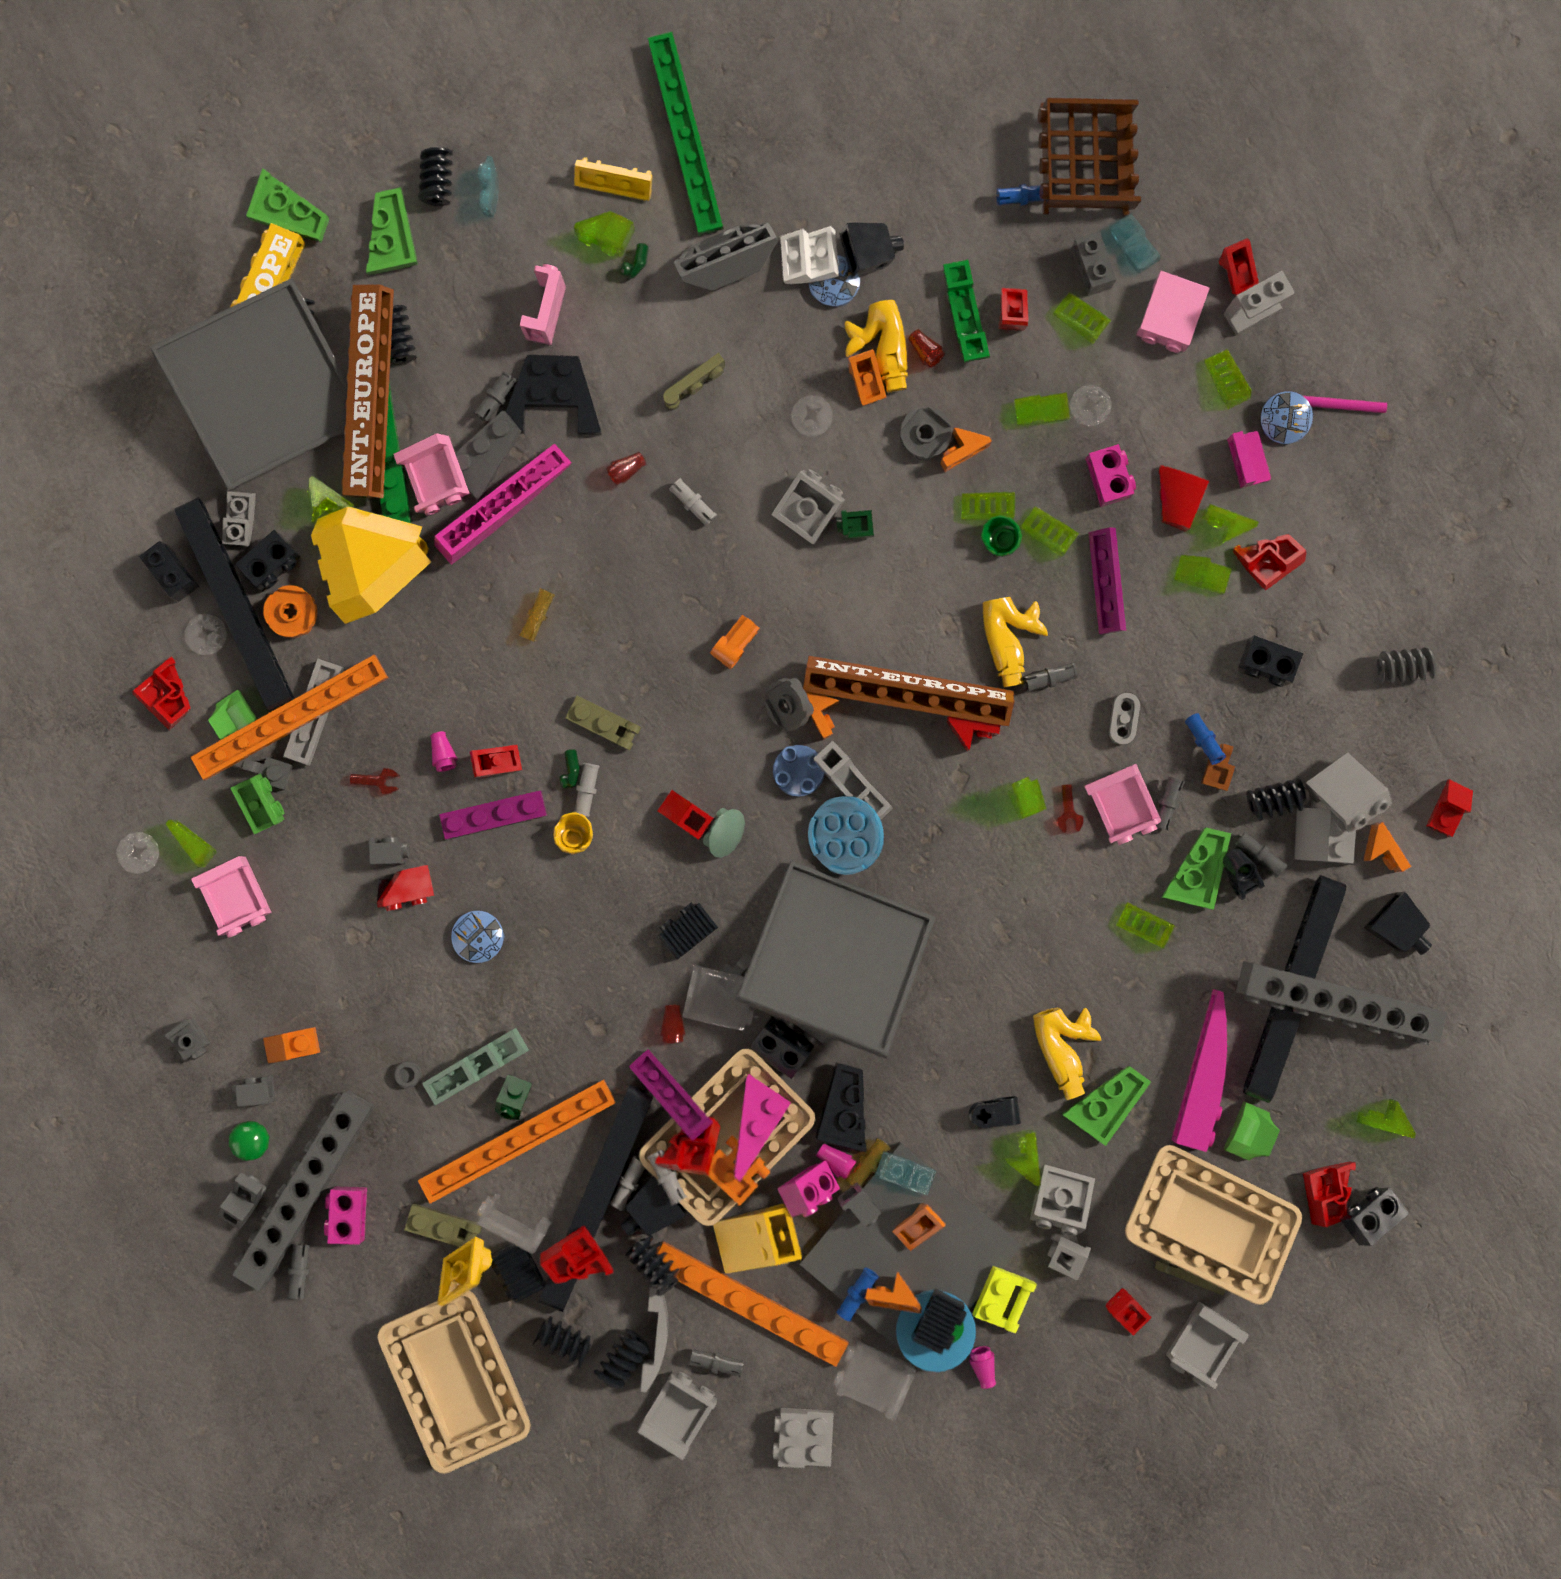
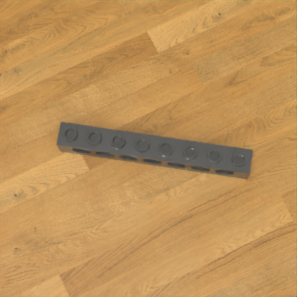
M1243 961L1236 992L1245 994L1244 1000L1260 1004L1261 999L1269 1000L1268 1006L1284 1010L1285 1005L1294 1007L1293 1012L1309 1016V1012L1313 1011L1318 1013L1317 1018L1332 1022L1334 1017L1341 1018V1024L1356 1028L1358 1023L1365 1024V1030L1380 1034L1382 1029L1390 1030L1389 1036L1404 1040L1406 1035L1414 1036L1413 1042L1429 1045V1041L1440 1043L1447 1012L1245 961ZM1268 981H1271L1272 988L1267 993L1265 986ZM1295 987L1296 994L1291 999L1290 990ZM1317 993H1319L1320 1000L1315 1005L1314 997ZM1343 999L1344 1006L1339 1010L1338 1004ZM1367 1005L1368 1012L1363 1016V1008ZM1391 1011V1019L1387 1022V1014ZM1415 1018V1025L1411 1028V1020Z
M350 1090L343 1092V1094L338 1093L330 1106L334 1108L329 1117L324 1116L317 1127V1130L320 1131L315 1140L311 1138L303 1150L306 1153L305 1157L301 1162L297 1161L289 1173L292 1176L291 1180L287 1185L283 1184L275 1196L278 1199L277 1203L273 1208L270 1206L261 1219L264 1221L263 1226L260 1230L256 1229L247 1242L250 1244L249 1249L246 1253L242 1252L234 1263V1266L237 1268L233 1276L259 1292L269 1283L375 1108L373 1104ZM340 1114H345L349 1118L348 1127H342L339 1124L338 1117ZM326 1137L334 1139V1150L326 1148L324 1144ZM313 1159L321 1163L322 1169L320 1172L312 1170L311 1161ZM298 1182H302L307 1186L308 1192L306 1195L298 1192ZM284 1205H289L293 1208L294 1215L292 1218L284 1214ZM270 1228H275L279 1231V1240L271 1238L269 1234ZM257 1251H262L265 1254V1263H261L256 1259Z

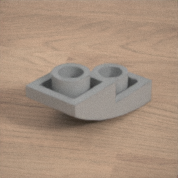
M227 491L226 517L223 518L222 544L250 545L256 493Z

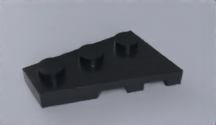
M836 1062L815 1137L817 1140L867 1152L863 1105L864 1084L863 1070L861 1068Z

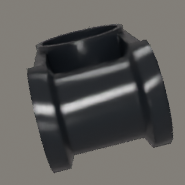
M1233 849L1226 853L1223 858V865L1230 879V885L1239 899L1244 900L1248 893L1257 888L1262 889L1265 887L1256 865L1240 849Z
M1008 1096L974 1103L969 1109V1118L972 1123L980 1128L1020 1124L1018 1097ZM980 1109L988 1113V1115L984 1116V1121L976 1117V1115L980 1114Z

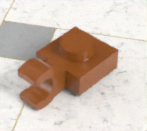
M1223 743L1220 744V748L1225 753L1226 758L1215 765H1212L1208 759L1201 784L1228 791L1235 766L1228 764L1233 746Z

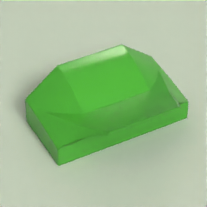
M239 690L218 702L216 710L208 719L220 740L258 720Z
M1243 1101L1224 1150L1249 1161L1254 1157L1269 1156L1280 1132L1271 1120L1270 1112Z

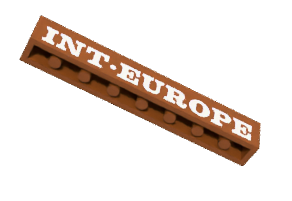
M380 284L353 285L351 295L352 308L351 321L349 323L350 347L348 349V389L345 403L346 425L344 428L345 450L343 453L342 495L356 498H383L394 289Z
M814 656L808 657L803 689L806 692L1009 726L1014 706V691Z

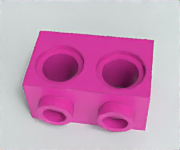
M1119 444L1088 454L1085 459L1100 507L1130 499L1134 495V490H1136L1135 480L1132 475L1128 474L1126 468L1128 458L1125 451H1121ZM1106 457L1112 459L1114 468H1106L1102 463V459ZM1118 482L1122 487V492H1113L1110 488V483Z
M826 1160L807 1167L777 1188L791 1217L803 1214L806 1217L818 1210L817 1205L821 1206L833 1199L832 1194L840 1189Z
M335 1186L330 1190V1193H327L325 1207L329 1209V1220L325 1221L324 1235L328 1236V1243L359 1245L365 1240L367 1187ZM342 1195L349 1197L351 1200L350 1208H344L341 1205L340 1197ZM340 1222L348 1224L350 1228L349 1234L345 1235L340 1232Z

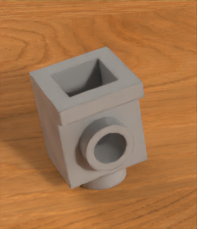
M1061 1236L1058 1243L1052 1242L1047 1256L1051 1257L1048 1267L1078 1281L1091 1248L1088 1246L1083 1247Z

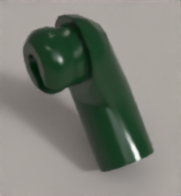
M644 243L636 245L633 262L631 264L624 262L621 265L620 274L622 276H627V279H633L646 266L648 245Z
M570 749L564 752L568 774H562L559 777L561 787L564 789L568 787L573 788L577 785L580 770L577 751Z

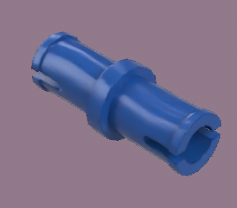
M1020 184L1019 187L997 188L996 194H999V196H996L998 206L1014 203L1027 205V202L1044 201V199H1040V185L1026 186V184Z
M1199 713L1188 717L1185 720V724L1196 738V745L1203 749L1211 764L1215 765L1223 761L1226 755L1216 742V735L1213 731H1209Z
M865 1267L854 1286H850L847 1290L848 1295L836 1311L844 1320L851 1321L860 1304L866 1302L867 1288L871 1289L879 1278L874 1271Z

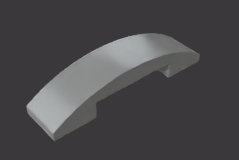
M651 1287L648 1311L658 1312L654 1360H644L641 1392H647L654 1382L664 1358L668 1339L669 1324L664 1294L657 1296L656 1291L658 1288L652 1289Z

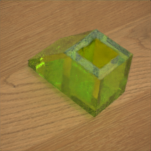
M612 211L576 222L573 227L576 236H578L577 239L589 246L593 243L601 247V251L607 255L614 256L616 254L621 257L635 231L633 221Z
M1026 777L1011 784L1013 789L1008 791V795L1019 820L1046 809L1038 779L1031 781L1029 777Z

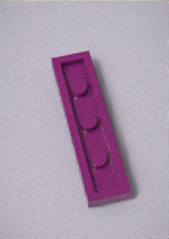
M1109 527L1088 532L1099 634L1106 635L1126 631L1116 528Z
M539 790L442 813L439 816L445 840L545 817L547 816L542 791Z
M649 1049L629 1066L692 1140L696 1139L713 1123Z

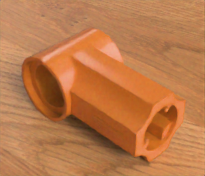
M742 615L727 635H723L710 654L726 667L732 669L743 655L745 647L751 642L760 628L749 618Z

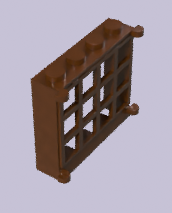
M1047 98L1044 103L1040 104L1038 123H1042V132L1039 134L1038 146L1039 149H1042L1043 155L1039 162V173L1043 174V183L1040 185V199H1044L1042 206L1043 215L1049 214V208L1122 209L1123 216H1129V209L1135 210L1141 202V196H1135L1134 191L1139 183V174H1134V163L1138 158V149H1133V138L1137 134L1138 125L1133 123L1132 113L1139 105L1137 99ZM1050 113H1068V131L1050 130ZM1074 113L1092 114V131H1074ZM1098 114H1116V131H1098ZM1051 137H1068L1069 154H1051ZM1074 137H1092L1093 155H1075ZM1098 138H1116L1117 155H1099ZM1051 161H1069V178H1052ZM1075 161H1093V179H1075ZM1099 161L1117 162V179H1099ZM1052 185H1070V195H1052ZM1076 185H1094V195H1076ZM1100 185L1117 186L1118 196L1100 195Z

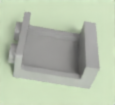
M1280 271L1237 295L1223 314L1234 334L1238 335L1281 311L1282 306L1280 302L1291 297L1294 294V290L1284 272Z
M1346 753L1306 782L1310 797L1316 803L1321 801L1344 823L1349 834L1363 828L1368 821L1378 814L1384 813L1392 804L1389 790L1349 753Z
M1199 1301L1166 1353V1356L1172 1361L1170 1366L1178 1372L1184 1374L1187 1371L1194 1375L1192 1380L1200 1386L1206 1388L1209 1385L1216 1389L1218 1385L1216 1379L1238 1343L1244 1344L1249 1334Z
M672 1371L640 1423L638 1433L683 1460L689 1451V1446L709 1413L715 1408L717 1398L714 1397L715 1393L705 1386L699 1388L691 1383L693 1380L688 1375L682 1372L677 1374Z

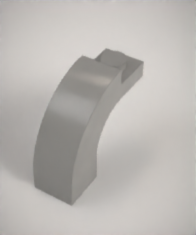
M834 741L813 758L844 796H852L865 801L876 811L880 820L893 809L864 778L851 759Z

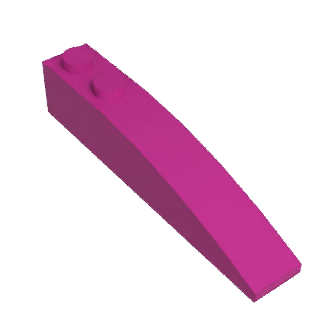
M554 443L435 535V547L451 565L454 564L532 501L571 465V461Z
M1212 990L1171 1139L1177 1144L1207 1152L1208 1146L1211 1147L1215 1139L1214 1124L1215 1121H1219L1222 1114L1220 1102L1227 1058V1020L1224 993L1222 991Z

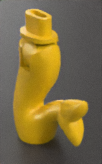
M894 300L872 303L868 307L867 324L863 329L849 321H845V330L851 339L846 347V357L860 350L882 330L876 350V360L882 382H885L887 392L907 389L905 379L908 377L906 372L907 351L898 307Z
M1011 597L983 602L985 633L995 667L998 672L1002 671L998 673V677H1002L1003 687L1023 684L1021 672H1025L1022 646L1006 623L1034 634L1048 636L1046 627L1038 620L1040 608L1037 601L1033 602L1024 614H1021L1016 609Z
M1059 1007L1035 1014L1033 1020L1037 1039L1052 1075L1059 1084V1090H1063L1066 1100L1085 1094L1082 1086L1085 1080L1084 1077H1081L1083 1076L1081 1061L1077 1053L1060 1037V1034L1074 1039L1101 1041L1100 1034L1091 1027V1016L1088 1009L1084 1008L1076 1023L1069 1021Z

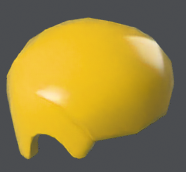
M576 812L562 815L553 831L555 844L562 852L571 855L584 852L593 839L591 822L585 815Z

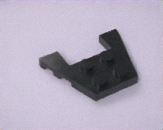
M527 355L506 410L509 417L522 431L521 433H525L526 407L578 408V435H602L579 356Z

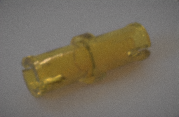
M542 588L539 589L532 609L527 611L529 615L519 634L520 636L535 642L542 622H546L548 618L546 613L555 594Z
M877 1138L864 1156H860L858 1159L860 1162L845 1180L851 1186L856 1182L861 1186L871 1172H875L878 1169L877 1164L891 1148L884 1141Z

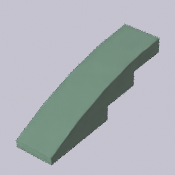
M517 1028L422 1084L436 1106L529 1051Z

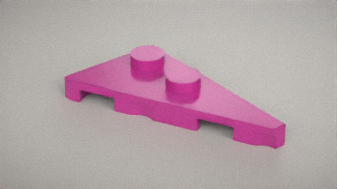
M750 1074L745 1078L744 1101L742 1103L738 1151L735 1162L734 1178L739 1182L791 1104V1102Z

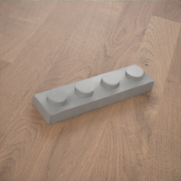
M317 659L306 692L342 673L344 667ZM329 712L293 731L283 757L311 765Z

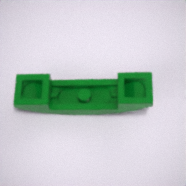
M969 260L943 264L949 306L963 361L966 363L990 358L973 290L974 282Z

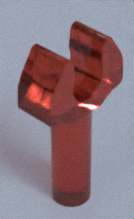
M383 768L382 773L378 776L351 774L350 784L378 786L382 794H393L399 788L387 786L386 779L388 777H400V774L389 768Z
M1072 784L1061 785L1064 812L1060 817L1056 818L1057 826L1062 833H1066L1067 819H1072L1075 823V831L1079 832L1084 820L1082 815H1078L1074 811Z

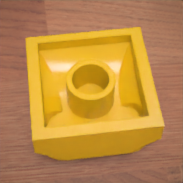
M474 1237L443 1258L438 1305L444 1306L453 1302L479 1284L482 1272L486 1271L492 1263L491 1251L484 1247L483 1240Z

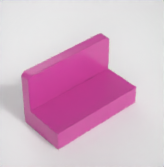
M1243 431L1233 433L1227 441L1240 488L1269 481L1271 476L1259 433L1257 431L1243 434Z

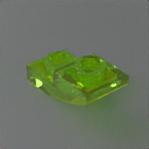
M1067 392L1042 397L1034 395L1014 399L1018 425L1043 424L1071 419Z

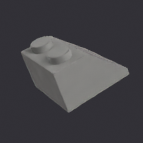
M1297 808L1293 859L1353 864L1356 831L1349 834L1344 823L1330 809L1303 808L1302 811H1299Z

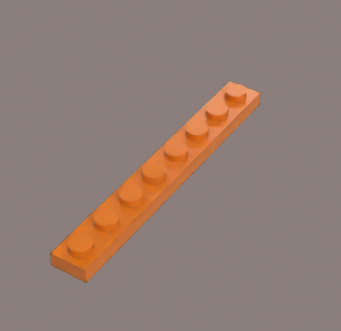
M372 655L191 756V759L202 779L208 780L387 680L388 676L377 656Z
M603 1079L422 1177L418 1182L431 1204L615 1104L616 1101Z
M666 1242L662 1243L657 1254L667 1252L663 1261H674L670 1268L671 1271L680 1268V1272L677 1275L680 1283L831 1365L837 1366L849 1344L847 1340Z

